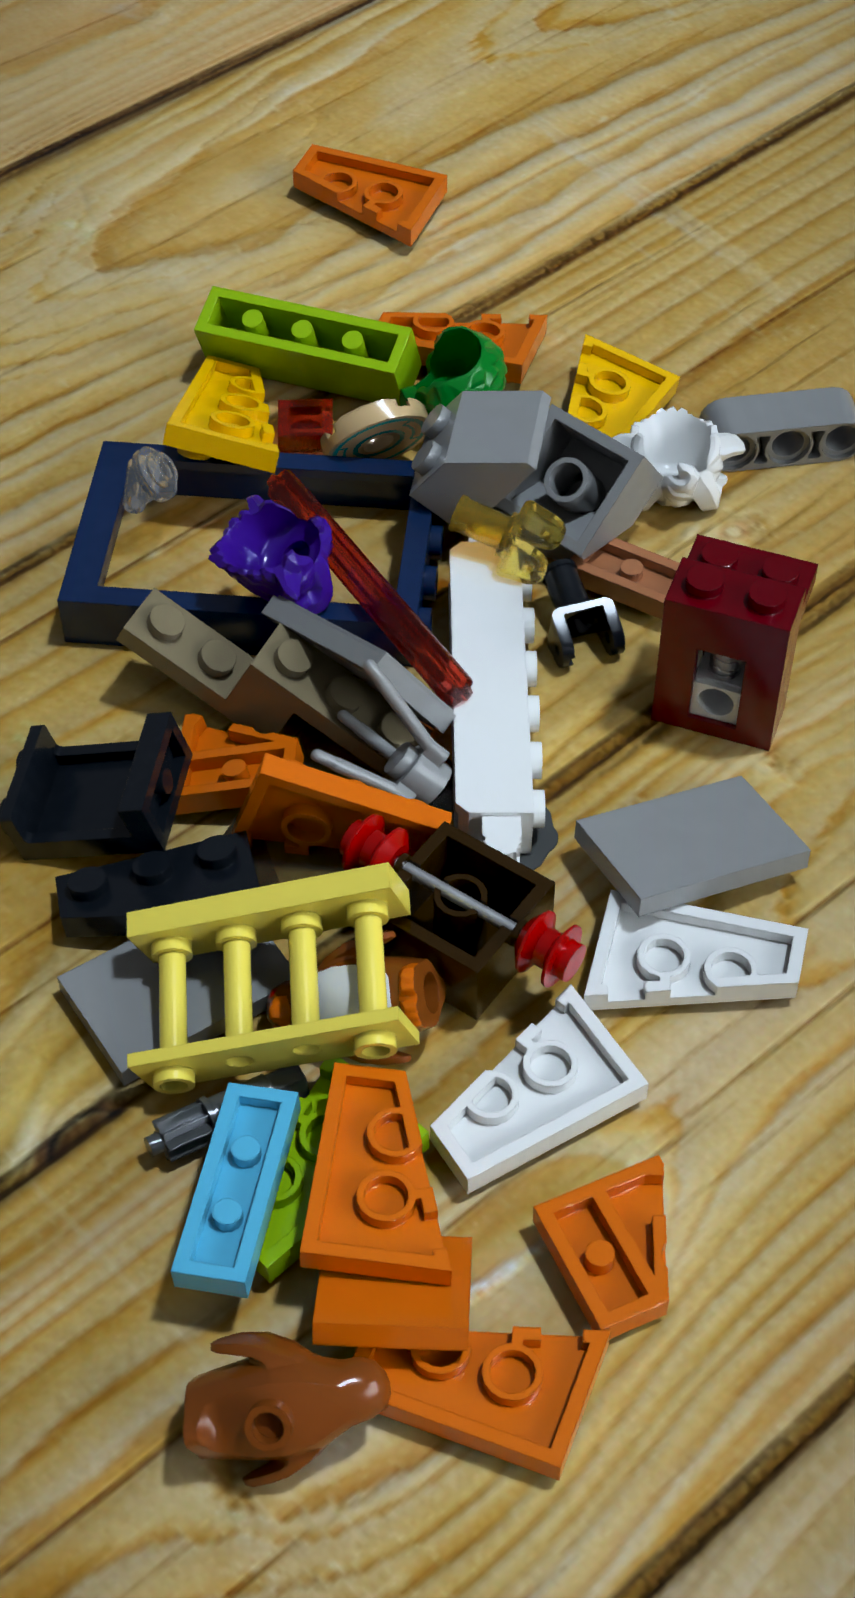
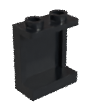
M171 712L147 714L139 741L62 747L56 744L45 725H32L24 748L17 756L16 770L7 796L0 804L1 828L10 837L24 860L137 854L150 851L165 852L193 753Z

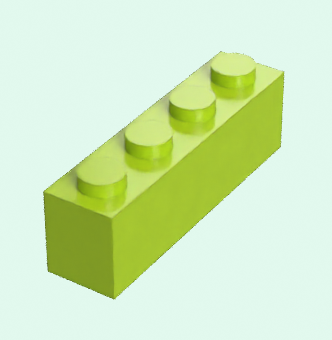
M212 286L194 328L205 358L207 355L250 365L260 368L262 378L371 402L389 398V400L396 399L398 406H400V389L411 385L414 386L422 365L413 329L410 327Z

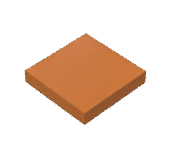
M442 1236L443 1245L447 1248L452 1269L451 1286L320 1270L312 1321V1345L468 1351L472 1237Z

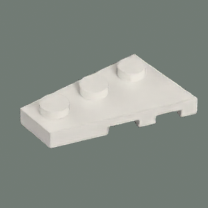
M611 890L584 994V1001L591 1010L796 998L808 929L687 904H681L638 917L619 892Z
M570 984L555 999V1007L537 1025L531 1023L515 1039V1048L493 1070H485L430 1125V1141L466 1193L469 1194L647 1098L649 1083L572 984Z

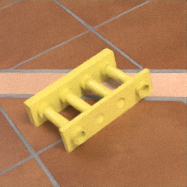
M386 862L127 912V938L153 963L156 962L159 965V1048L127 1054V1068L154 1090L166 1094H179L193 1090L195 1083L354 1055L363 1059H383L396 1054L397 1048L420 1044L418 1029L398 1006L387 1008L382 926L391 918L411 915L409 889L390 863ZM348 926L354 927L359 1013L320 1020L316 938L320 937L323 931ZM284 938L288 939L292 1025L253 1032L251 950L257 947V943ZM223 951L225 1037L188 1043L186 963L193 958V955Z

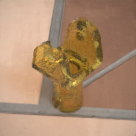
M465 494L460 498L451 517V523L448 526V530L452 532L456 531L496 549L495 556L500 557L496 567V574L524 584H537L541 582L546 575L549 565L546 556L535 547L553 550L559 547L566 535L564 522L557 515L532 500L526 501L519 513L513 512L511 516H508L470 499Z

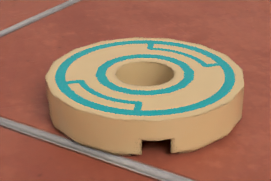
M389 398L360 406L337 419L338 421L333 424L334 434L330 435L324 432L320 439L323 455L392 460L410 451L424 440L425 435L421 432V428L428 416L424 404L414 398H407V405L398 406L396 399L389 400Z

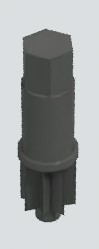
M299 1065L279 1068L266 1075L260 1074L240 1083L299 1092V1098H305L310 1093L306 1076ZM226 1090L208 1098L205 1096L197 1098L196 1102L153 1120L152 1123L155 1131L144 1138L146 1148L151 1157L164 1152L166 1159L173 1162L208 1146Z

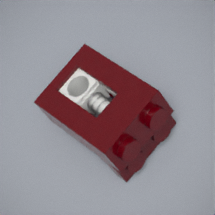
M697 534L688 558L682 557L664 600L651 720L769 751L785 709L799 625L815 584L818 564Z

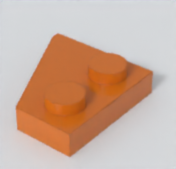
M185 714L181 732L193 755L176 815L242 807L265 753L284 759H293L301 763L304 762V754L298 738L274 732L267 734L259 733L253 727L233 723L227 731L207 727L203 715Z
M659 1155L533 1206V1223L592 1330L611 1331L610 1339L667 1315L669 1287L668 1267L666 1266L665 1256L667 1235L666 1215H664L663 1204L664 1163Z

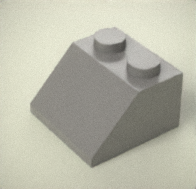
M462 391L446 407L442 404L437 405L429 413L421 428V432L425 437L422 447L412 462L411 467L415 470V475L409 496L464 534L536 471L551 396L544 391Z
M552 404L548 411L536 471L495 507L580 558L586 559L633 526L663 479V476L643 455Z

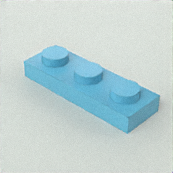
M228 1082L171 1268L174 1287L242 1298L249 1297L301 1110L299 1092Z

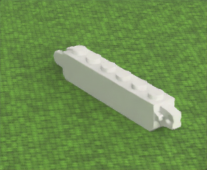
M474 524L470 530L469 541L458 543L450 549L449 553L451 708L454 710L453 714L456 715L451 722L453 826L520 862V854H531L533 828H544L545 791L534 790L532 780L542 779V742H530V732H539L540 726L539 695H528V687H536L537 651H526L525 643H534L535 635L534 608H523V601L532 600V566H521L520 542H510L506 525L494 524L492 526H485L483 524Z

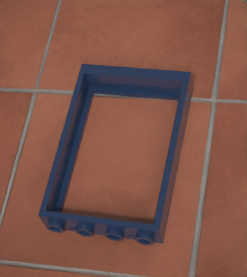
M103 441L57 599L64 640L71 643L124 646L116 640L152 591L148 589L104 586L129 492L245 500L249 496L259 495L263 500L275 502L409 510L395 605L379 606L330 602L324 611L316 615L386 651L402 666L416 667L419 643L430 644L433 610L432 608L425 607V601H436L438 566L430 565L431 560L442 559L444 526L436 525L437 520H445L409 496L415 475V470L411 467L413 461L279 452L274 474L212 457L207 460L190 459L179 454L177 448L166 445ZM158 590L249 655L257 656L277 627L276 624L261 613L268 604V601H264L261 597Z

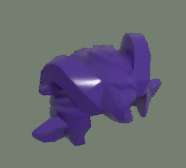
M259 495L247 497L249 510H241L238 513V517L231 518L228 522L229 527L223 531V537L210 548L211 555H209L208 560L215 563L218 568L224 569L229 576L253 594L261 597L264 601L269 602L273 595L277 597L280 595L314 614L324 611L329 606L333 597V585L328 558L334 546L332 544V530L326 519L314 516L306 521L297 518L290 509L272 500H263Z

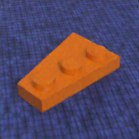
M315 144L310 146L293 169V183L296 189L412 247L447 193V175Z

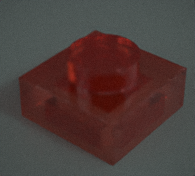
M333 399L278 400L279 452H322L320 444L324 432L330 435L334 434Z

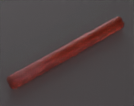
M284 469L278 475L272 474L267 480V485L269 486L268 496L272 501L290 509L297 518L307 521L314 516H320L326 519L332 530V544L334 546L328 558L329 568L435 694L450 707H455L461 701H467L473 694L471 689L473 680L301 480L291 470Z

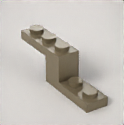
M153 588L116 639L234 723L253 727L259 733H279L292 714L295 713L389 780L391 777L384 772V767L388 760L341 723L337 718L338 712L340 710L348 711L396 749L405 742H410L413 746L419 745L382 694L281 623L276 627L257 656L253 658L163 593ZM422 724L424 728L427 730V732L431 735L433 731L424 724Z

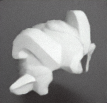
M674 406L666 409V411L661 407L656 414H652L649 418L642 419L640 422H634L631 425L630 433H621L612 437L643 455L663 476V479L642 511H648L655 502L661 506L677 508L687 506L692 501H695L702 511L718 509L722 488L728 481L727 476L721 473L723 461L732 456L744 454L746 450L744 442L735 434L718 433L717 425H713L712 421L696 418L692 414H688V411L683 408L677 411Z

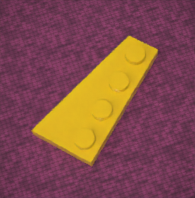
M207 355L166 424L163 445L177 448L179 454L190 459L207 460L212 457L275 474L279 448L277 444H273L275 436L274 427L268 424L269 406L263 403L265 389L260 368Z

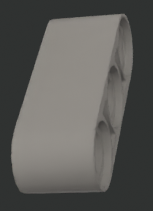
M828 387L722 398L708 404L701 411L699 417L704 419V421L710 420L713 425H717L718 433L735 434L744 442L746 449L744 454L732 456L724 460L722 471L735 472L833 462L849 459L855 455V402L851 394L843 388Z

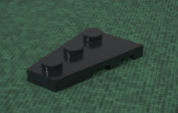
M246 831L229 835H216L201 842L168 849L165 852L150 851L139 857L98 867H84L74 873L55 877L60 919L66 938L127 936V912L259 887Z

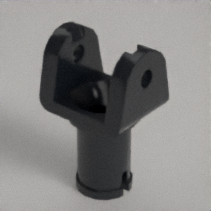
M559 559L546 565L541 571L540 578L555 608L552 614L547 646L558 667L564 668L573 665L571 659L575 658L572 638L591 633H597L609 655L623 653L625 650V635L613 600L608 597L594 600L589 599L577 572L576 563L572 559Z

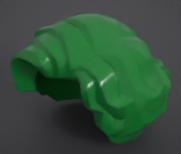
M456 326L444 329L441 334L437 335L434 341V350L427 356L426 367L428 375L416 385L400 389L399 404L400 406L407 405V398L417 399L424 404L429 415L439 404L446 407L462 391H504L506 385L505 374L508 370L504 362L502 349L483 333L467 327Z

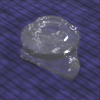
M148 446L142 447L133 454L132 459L127 463L122 503L123 508L127 512L133 514L141 513L145 510L147 503L153 500L164 503L176 495L178 472L168 455Z

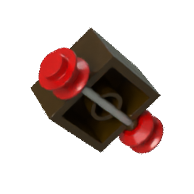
M372 814L363 821L356 820L345 832L340 843V854L343 855V870L389 862L409 889L411 915L391 918L382 926L383 931H394L397 936L384 944V956L428 959L445 982V1002L473 1019L477 1020L517 972L524 973L536 965L542 969L541 984L549 988L559 980L568 982L581 966L586 953V946L580 943L582 929L578 925L569 927L563 933L555 929L556 914L553 912L555 882L445 821L413 856L409 855L408 831L398 827L388 835L385 834L384 818L379 814Z

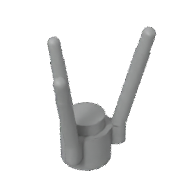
M367 659L363 663L364 670L419 745L413 746L410 742H405L396 749L346 710H340L337 714L338 720L388 760L384 767V772L391 777L390 780L320 749H314L311 752V758L313 761L350 779L361 781L368 786L408 799L421 800L429 805L442 792L451 777L452 768L444 763L450 753L433 740L375 661Z

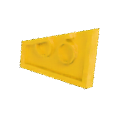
M585 334L567 413L611 438L621 433H630L631 425L634 422H640L642 419L649 418L652 414H656L661 407L664 408L676 393L680 376Z

